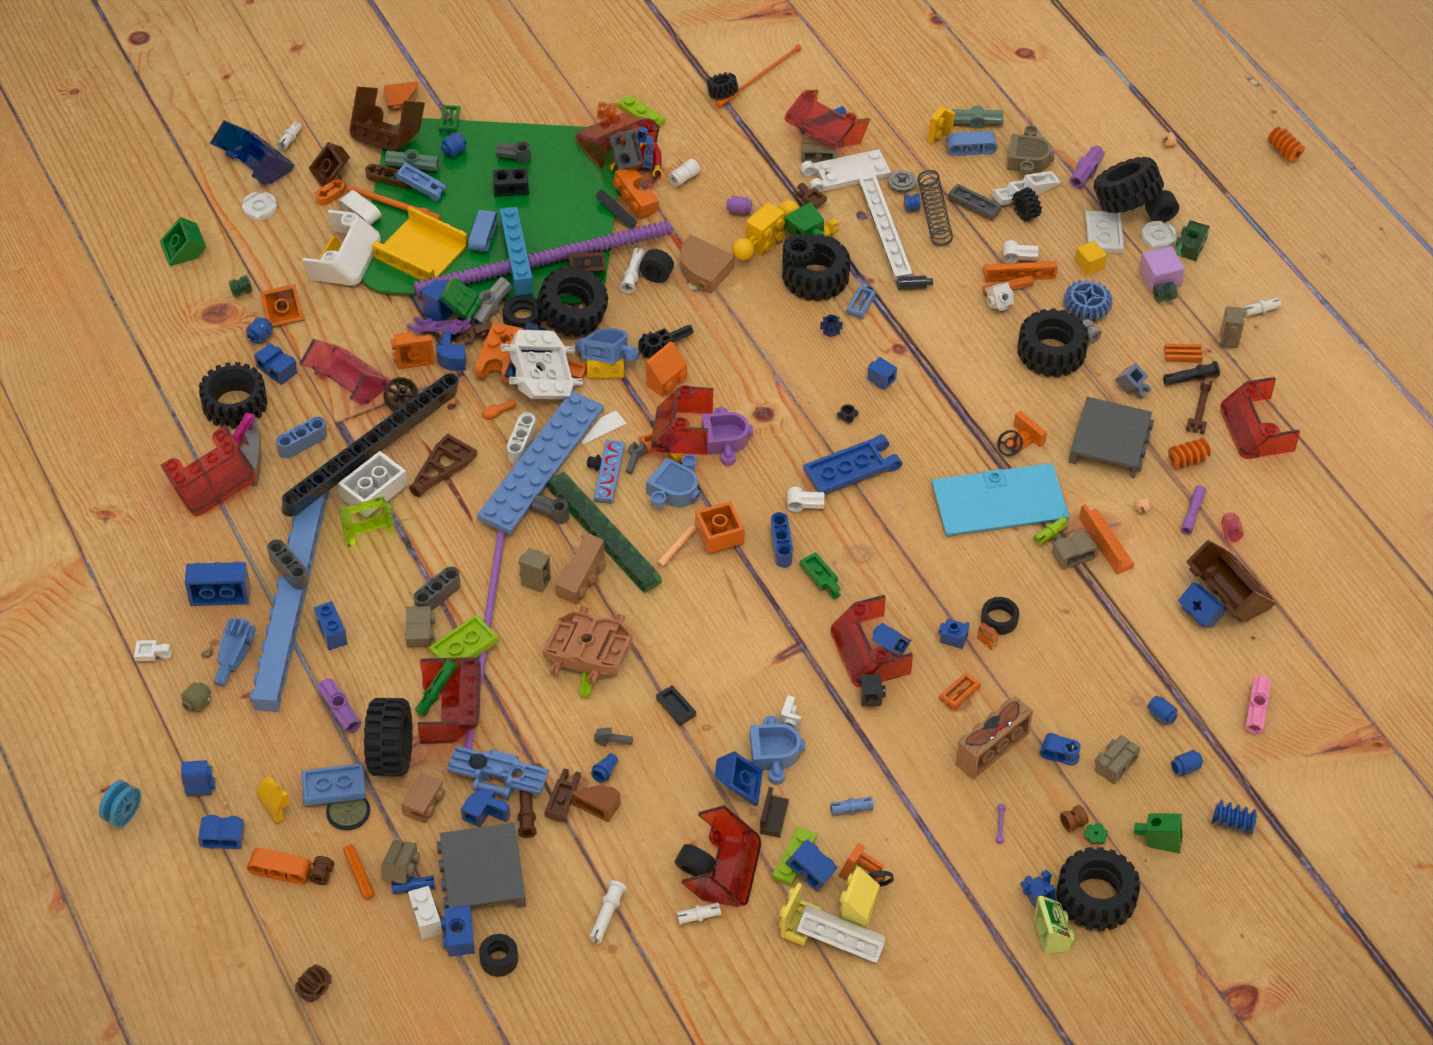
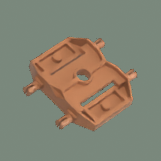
M581 606L579 612L573 611L557 620L543 649V656L553 664L550 670L552 676H557L560 668L565 667L590 673L587 682L594 685L599 675L618 673L633 638L632 634L622 624L625 620L624 615L621 614L620 616L618 614L616 620L609 618L595 619L586 614L588 612L586 606ZM613 632L601 659L598 660L609 633ZM587 638H588V639H591L590 642H587V643L582 642L583 640H586Z

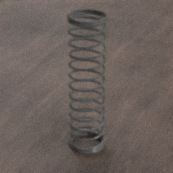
M925 170L918 175L917 181L922 196L921 199L931 242L935 246H945L951 243L953 234L940 177L935 170ZM927 174L937 175V178L930 177L920 182L921 178ZM928 179H937L935 182L922 184L924 181ZM937 188L940 189L938 192H931L929 194H925L926 191H932ZM938 193L941 194L939 197L936 196V197H932V198H930V199H927V198H926L927 196H933V195H936V194H938ZM938 198L942 199L941 201L933 202L930 204L927 203L929 200H937ZM939 203L943 204L942 206H937L931 209L928 208L930 205H937ZM944 209L943 211L929 213L931 210ZM941 213H945L944 216H938V217H935V218H930L932 215H938V214H941ZM943 217L946 218L945 221H938L936 223H932L933 220H939ZM944 222L947 223L946 226H939L937 228H933L934 225L943 224ZM950 233L944 238L934 237L936 234ZM951 235V239L945 243H937L933 240V238L945 239Z

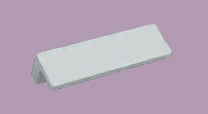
M809 905L805 906L796 930L875 963L879 959L886 938L881 934Z

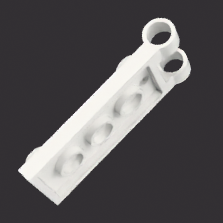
M879 149L816 163L805 161L800 166L803 175L806 177L818 174L819 178L811 180L809 187L810 189L815 187L820 192L859 184V177L876 175L877 180L888 178L891 175V171Z

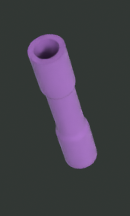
M1198 485L1195 487L1188 513L1181 527V532L1185 535H1190L1193 531L1199 507L1206 493L1204 486Z

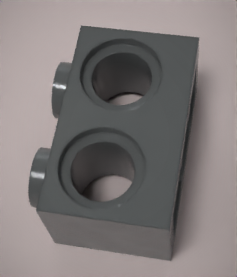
M635 129L617 132L610 136V145L615 153V164L618 165L619 170L643 163ZM621 137L625 139V145L622 144ZM625 154L630 157V162L625 159Z

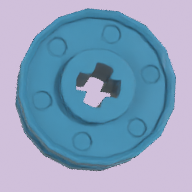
M123 780L113 783L101 800L99 806L100 818L107 822L110 821L112 825L118 828L123 827L132 819L141 801L140 789L133 785L130 786L129 783Z

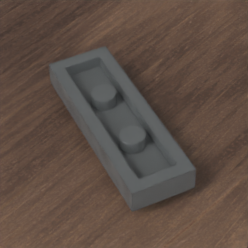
M957 184L948 193V199L990 220H993L1001 211L1002 205L960 184Z

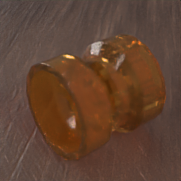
M599 101L597 118L608 117L610 120H615L617 103L606 104Z

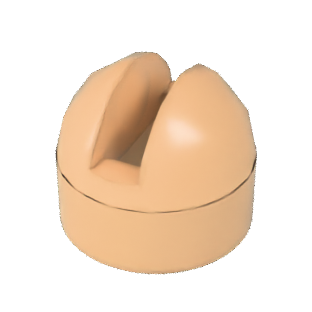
M1172 132L1165 134L1162 138V142L1167 147L1177 144Z
M1150 499L1135 501L1136 509L1139 513L1143 514L1144 510L1147 513L1151 509Z

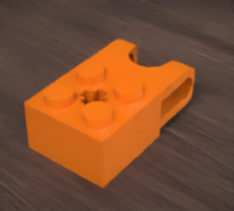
M493 322L475 364L476 377L485 378L491 371H500L503 376L502 382L509 383V377L515 376L516 367L511 361L510 353L508 351H501V344H511L518 330L528 329Z

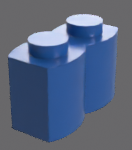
M208 761L182 762L181 778L186 796L212 795V789H216V779L213 777V767L209 766Z
M217 815L202 817L198 836L199 846L210 849L220 847L224 849H241L245 830L244 819L238 816L221 818Z

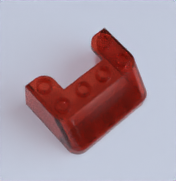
M226 424L213 433L212 440L216 448L186 467L177 458L169 459L161 464L171 485L194 516L204 514L256 480V471Z
M473 657L448 658L458 666L440 692L442 693L441 722H418L420 744L455 743L479 725L481 663L478 659ZM447 658L420 659L424 690L430 687Z

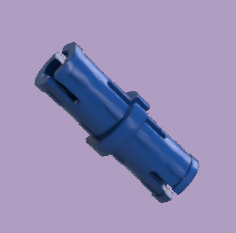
M434 875L420 878L411 876L405 884L396 883L395 881L391 882L393 894L409 892L429 886L430 889H435Z

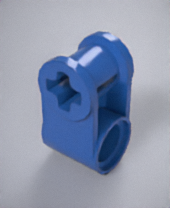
M1048 733L1044 738L1039 753L1047 760H1054L1072 766L1079 761L1081 746L1074 739L1062 737L1055 733Z

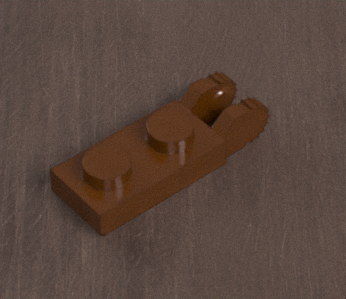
M563 769L545 809V817L565 822L572 804V793L577 790L581 772H575L572 782H568L569 769Z

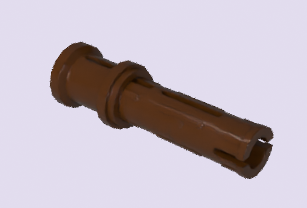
M520 790V812L517 815L520 822L518 835L522 838H531L537 834V830L534 827L536 814L533 811L532 793Z

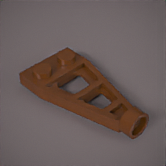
M450 434L445 435L435 445L414 482L409 486L410 492L416 497H421L429 488L466 467L477 456V450ZM442 454H445L455 460V462L445 467L438 463L437 460ZM431 467L440 472L433 478L426 474Z

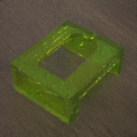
M384 496L339 509L342 532L348 547L356 545L354 535L386 526L389 534H392L391 526H394V521L390 514H393L390 503H386ZM374 507L382 508V512L378 516L352 524L350 514Z

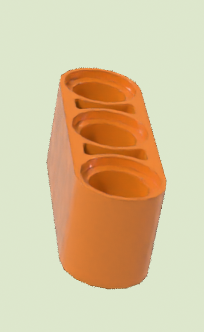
M255 848L247 870L257 876L294 884H304L312 863L309 859L302 856L264 848Z

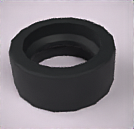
M994 597L984 603L981 623L987 631L996 635H1006L1016 628L1019 619V608L1015 602L1005 597ZM993 610H1004L1012 618L1006 622H997L991 619L988 614Z

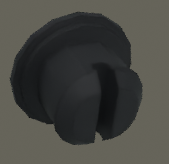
M600 455L588 457V468H595V471L600 469L602 461Z

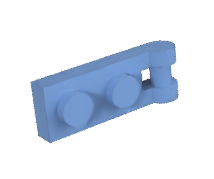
M404 163L396 174L397 179L428 195L435 202L440 199L441 194L447 188L442 182L407 163Z

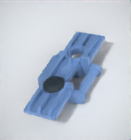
M456 746L446 768L447 771L476 778L473 784L474 791L493 790L495 794L504 796L505 799L510 798L514 789L540 795L549 774V769L522 763L516 755L492 749L489 752L485 751L483 753ZM516 771L523 773L520 778H515ZM491 775L504 779V785L507 787L503 788L484 783L483 781H488Z

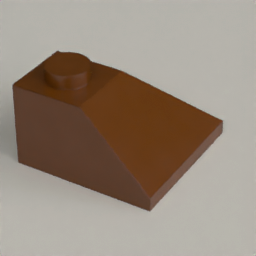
M327 142L309 169L323 187L335 179L350 159V156L343 147Z

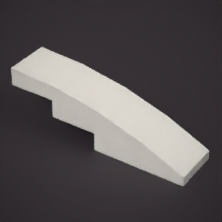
M1052 171L1027 174L1021 181L1009 182L1007 188L993 189L991 195L1000 205H1007L1014 202L1012 197L1017 191L1029 187L1032 188V191L1036 192L1035 195L1037 196L1060 185L1061 181Z

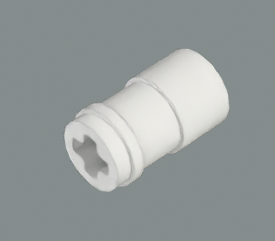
M692 158L687 160L680 167L669 173L670 183L675 187L683 185L685 181L700 173V166Z

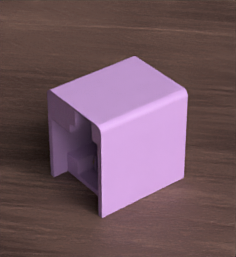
M1170 246L1142 253L1139 273L1149 291L1154 293L1181 286L1184 266L1173 247Z

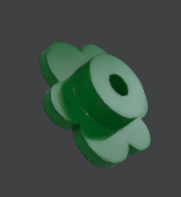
M1101 823L1089 824L1087 830L1084 831V837L1090 839L1092 844L1097 842L1100 844L1105 843L1106 836L1108 835V831L1104 829Z

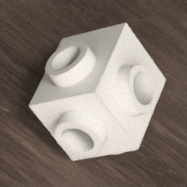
M999 283L985 288L987 303L991 306V309H998V311L1006 310L1009 308L1008 305L1014 303V294L1009 287V283Z

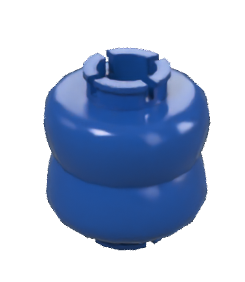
M455 132L449 137L443 138L441 149L445 150L443 153L453 158L458 153L464 152L466 150L465 145L467 144V141L463 140L465 137Z
M256 318L246 328L247 338H250L249 341L252 343L262 344L273 333L271 322L266 318Z

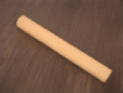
M690 525L657 561L659 567L662 568L697 530L694 525Z

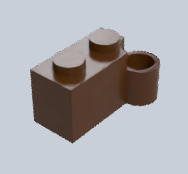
M605 252L569 254V265L566 268L576 266L579 269L580 267L585 268V271L606 270Z

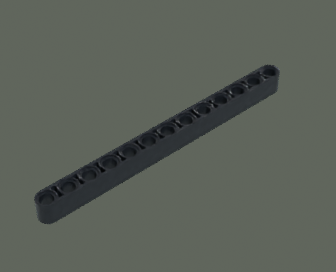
M451 373L445 374L287 491L282 497V513L288 517H293L300 513L379 451L384 450L452 399L457 393L458 377Z

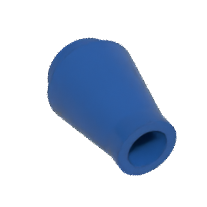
M610 753L592 767L591 775L597 782L603 783L609 780L615 765L618 763L617 756Z

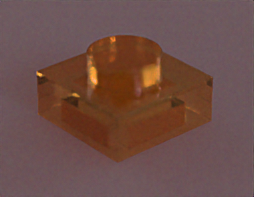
M983 623L978 627L977 639L992 650L997 646L998 633L994 628Z

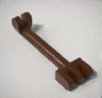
M1202 379L1195 418L1188 419L1186 431H1190L1191 426H1193L1194 433H1197L1198 428H1201L1200 433L1204 435L1207 422L1202 421L1208 392L1211 390L1213 381H1209V384H1206L1205 380Z

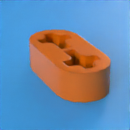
M333 180L317 190V203L328 205L345 194L344 182L342 180Z

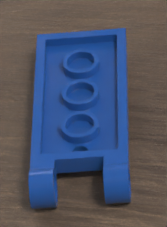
M880 434L873 439L804 464L803 470L816 491L827 494L884 471H896L903 463L897 454H892L885 459L882 458L879 452L887 449L890 443L885 435Z

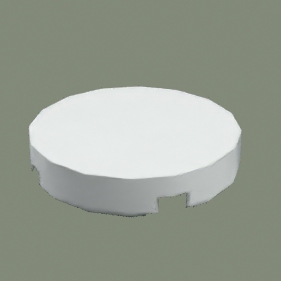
M268 192L251 193L242 202L243 213L251 220H265L274 215L277 210L276 199Z
M1152 221L1147 223L1142 229L1141 239L1147 247L1157 250L1173 246L1177 234L1170 224L1167 223L1166 225L1162 221Z

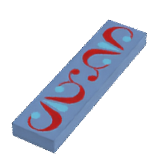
M606 440L594 494V502L613 504L625 442Z

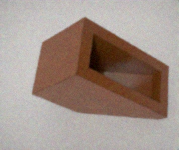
M603 784L575 790L572 793L573 806L606 822H609L621 804L620 793L615 788L607 787Z

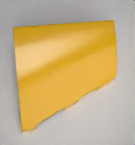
M267 776L259 784L256 795L277 824L284 820L282 808L290 805L289 796L285 790H281L278 783H275L270 776Z

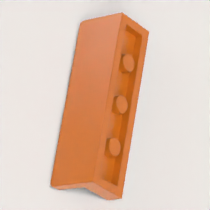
M1057 261L984 264L983 272L985 282H1003L1029 275L1032 276L1033 280L1056 279L1058 266Z
M1086 504L1082 505L1079 519L1114 572L1119 574L1133 569L1134 562L1098 509L1089 510Z

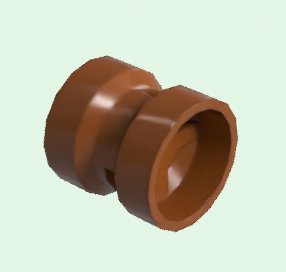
M1081 805L1073 807L1071 811L1066 810L1060 813L1061 823L1068 832L1075 830L1078 825L1083 826L1089 822L1088 815Z

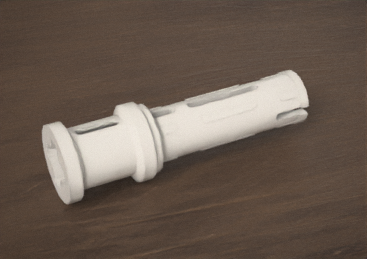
M638 248L633 250L628 270L623 273V281L620 283L619 288L626 294H631L635 291V283L639 278V264L644 256V250L641 248L638 253Z
M612 880L608 884V892L602 898L603 906L589 935V939L592 942H595L596 939L597 944L602 942L613 912L620 906V898L627 890L626 886L621 882Z

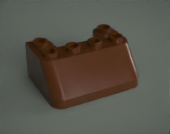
M1207 540L1186 561L1190 566L1189 571L1194 576H1199L1204 581L1207 580L1210 583L1208 587L1215 594L1219 593L1222 599L1220 600L1227 607L1225 611L1231 617H1236L1239 621H1248L1271 609L1276 604L1273 597L1231 552L1210 540Z

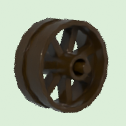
M397 377L388 383L383 393V398L386 406L396 411L403 406L401 405L403 401L405 403L409 402L406 397L414 398L419 392L412 380L405 377ZM396 385L397 390L391 388V386ZM408 388L412 391V393H407ZM388 392H391V393H393V394H395V395L392 396V397H389Z

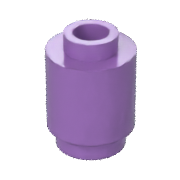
M731 196V199H727V209L733 214H751L752 200L748 199V197Z

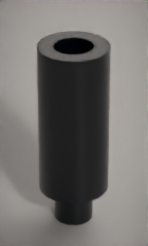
M926 275L897 277L898 290L927 288V285H933V278H927Z

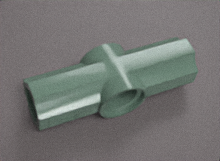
M974 106L970 110L952 109L955 112L954 124H970L973 128H981L984 125H1003V110H984L981 106Z
M414 149L407 150L405 153L387 151L385 165L402 167L404 163H407L418 170L438 171L439 157L420 155Z

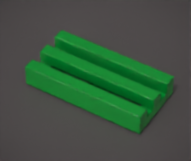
M443 106L439 133H443V131L455 133L457 131L461 106ZM449 109L450 113L448 117L447 126H444L447 110ZM454 110H456L453 126H451Z

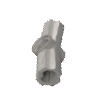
M500 277L490 290L480 293L479 297L483 302L480 309L475 313V317L470 321L472 324L478 326L486 323L489 316L498 311L500 307L499 302L512 288L506 279Z

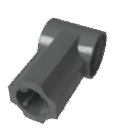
M520 141L516 144L498 142L496 157L516 159L519 164H527L532 158L530 145L526 141Z
M536 494L533 498L532 510L553 517L554 522L558 524H563L569 520V509L566 500L561 498L554 500L540 494Z

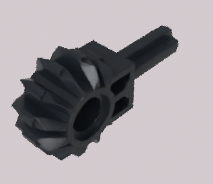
M686 325L671 333L665 328L655 333L649 331L648 334H643L642 338H639V354H642L643 358H651L670 341L674 343L693 334L694 330L691 325Z

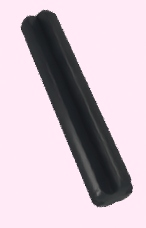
M604 190L597 192L596 198L628 228L633 229L636 227L637 221Z

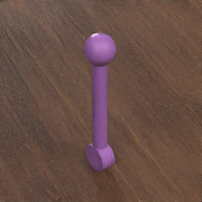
M1004 804L998 805L999 826L996 842L999 844L1004 842V836L1002 835L1003 812L1006 809Z

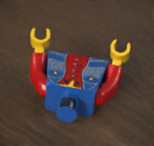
M639 127L636 135L643 163L636 167L653 169V166H655V170L652 173L653 177L655 178L654 173L657 170L661 172L662 177L663 171L660 169V166H662V153L656 142H653L652 136L647 135V128ZM623 139L621 142L625 145L626 141ZM625 154V159L630 162V157ZM615 161L610 165L611 171H613V167L616 165Z

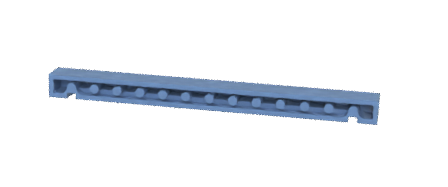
M329 491L298 513L296 517L292 518L293 530L288 534V548L305 566L308 582ZM283 576L277 580L278 592L274 594V609L270 610L269 615L271 622L270 625L266 626L267 639L262 643L263 655L258 660L259 672L254 676L255 689L251 690L250 701L253 702L254 709L260 711L279 712L282 700L281 694L284 691L307 587L301 590L294 589Z

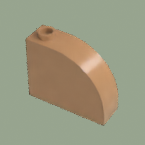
M690 234L681 247V271L688 282L711 294L734 269L735 256Z

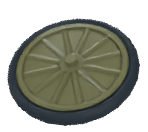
M367 799L329 803L326 811L327 819L338 829H356L367 821L370 815V805Z

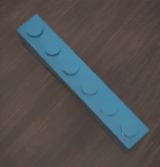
M517 207L500 209L501 228L508 250L515 295L533 294L532 274Z

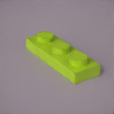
M630 94L617 102L619 109L653 132L665 124L664 117Z
M799 826L797 827L772 875L773 880L792 887L798 874L785 862L806 839L814 843L817 833Z

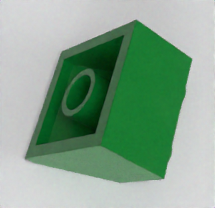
M182 217L175 222L160 240L168 264L171 266L197 259L206 248L198 224Z

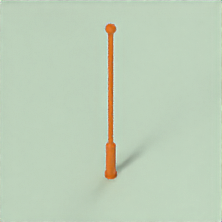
M795 45L794 49L742 85L737 90L738 92L734 93L735 95L717 100L715 102L717 108L721 109L723 105L739 95V92L795 51L801 50V45Z

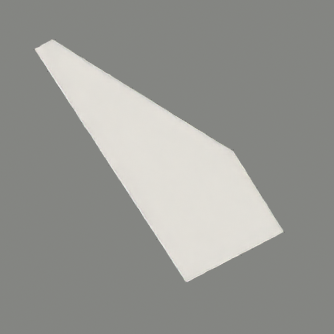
M617 411L611 412L599 419L581 443L590 442L627 423Z

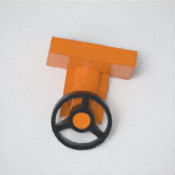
M1020 410L1015 414L1013 425L1018 431L1007 430L999 436L997 441L998 450L1003 455L1014 456L1031 443H1035L1038 447L1043 446L1046 441L1047 431ZM1014 433L1004 441H1001L1004 435ZM1000 444L1005 445L1012 453H1004L1001 450Z
M860 843L856 845L839 874L841 878L846 880L857 864L868 871V875L871 878L879 881L877 883L880 887L894 881L893 873L882 871L885 865L864 853L865 847ZM885 876L891 877L890 879L884 881Z

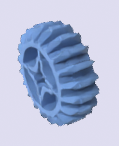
M1087 279L1084 282L1079 280L1077 283L1073 282L1071 286H1068L1064 294L1063 303L1066 311L1074 314L1076 318H1080L1082 321L1089 319L1097 322L1099 318L1103 319L1105 315H1108L1112 307V295L1110 290H1107L1106 285L1101 286L1100 282L1094 283V280L1089 282Z

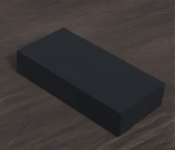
M673 685L656 694V700L680 726L696 716L694 708Z

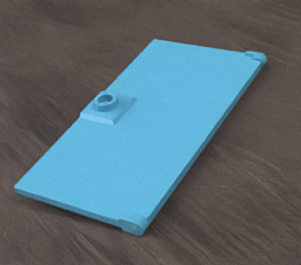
M1053 463L984 471L976 474L932 479L931 481L946 536L1057 521L1061 517L1069 519V513Z

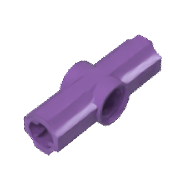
M1097 145L1091 147L1085 157L1079 159L1076 170L1069 181L1074 188L1083 187L1089 177L1095 175L1098 164L1105 154L1102 147Z
M326 678L322 680L317 689L329 706L332 716L338 720L346 733L356 731L361 726V721L349 705L346 695L340 691L333 679Z

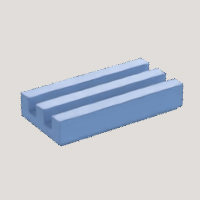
M859 286L846 309V314L850 315L851 313L853 317L859 316V319L863 320L876 296V291ZM865 292L856 309H853L861 293ZM870 294V296H869V298L867 299V301H866L864 307H863L862 310L860 311V309H861V307L863 306V304H864L866 298H867L868 295Z

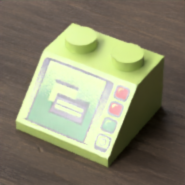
M1038 896L1034 921L1045 955L1070 951L1071 943L1074 942V934L1067 925V912L1063 911L1061 903L1044 896Z

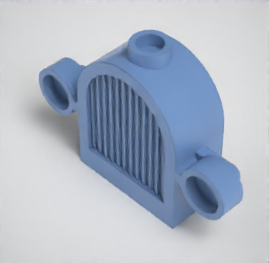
M600 329L594 331L586 338H580L579 341L575 342V350L581 352L583 359L615 364L621 358L627 361L639 359V351L633 346H628L627 333L620 329Z
M693 454L684 455L682 457V465L666 457L646 481V494L651 496L652 506L661 508L667 504L672 507H685L699 499L701 491L698 490L697 475L692 471L697 466L696 456Z
M767 716L763 720V725H750L752 763L762 770H769L768 779L770 783L774 785L782 784L785 780L783 769L793 766L798 761L800 751H805V740L800 738L799 733L793 727L779 724V720L775 716Z

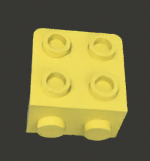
M797 883L796 887L791 888L789 892L787 906L783 905L781 908L779 928H781L782 938L805 946L809 936L796 931L805 906L809 905L819 910L821 908L802 901V884Z

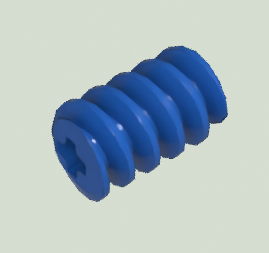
M1220 800L1216 804L1211 824L1217 819L1218 826L1226 822L1227 829L1234 824V830L1237 831L1241 826L1244 834L1250 829L1252 836L1257 820L1256 809H1253L1249 814L1248 807L1240 811L1239 804L1232 809L1231 802L1224 807V801Z

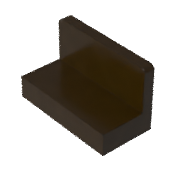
M772 787L768 788L760 820V834L780 838L789 799L773 796Z

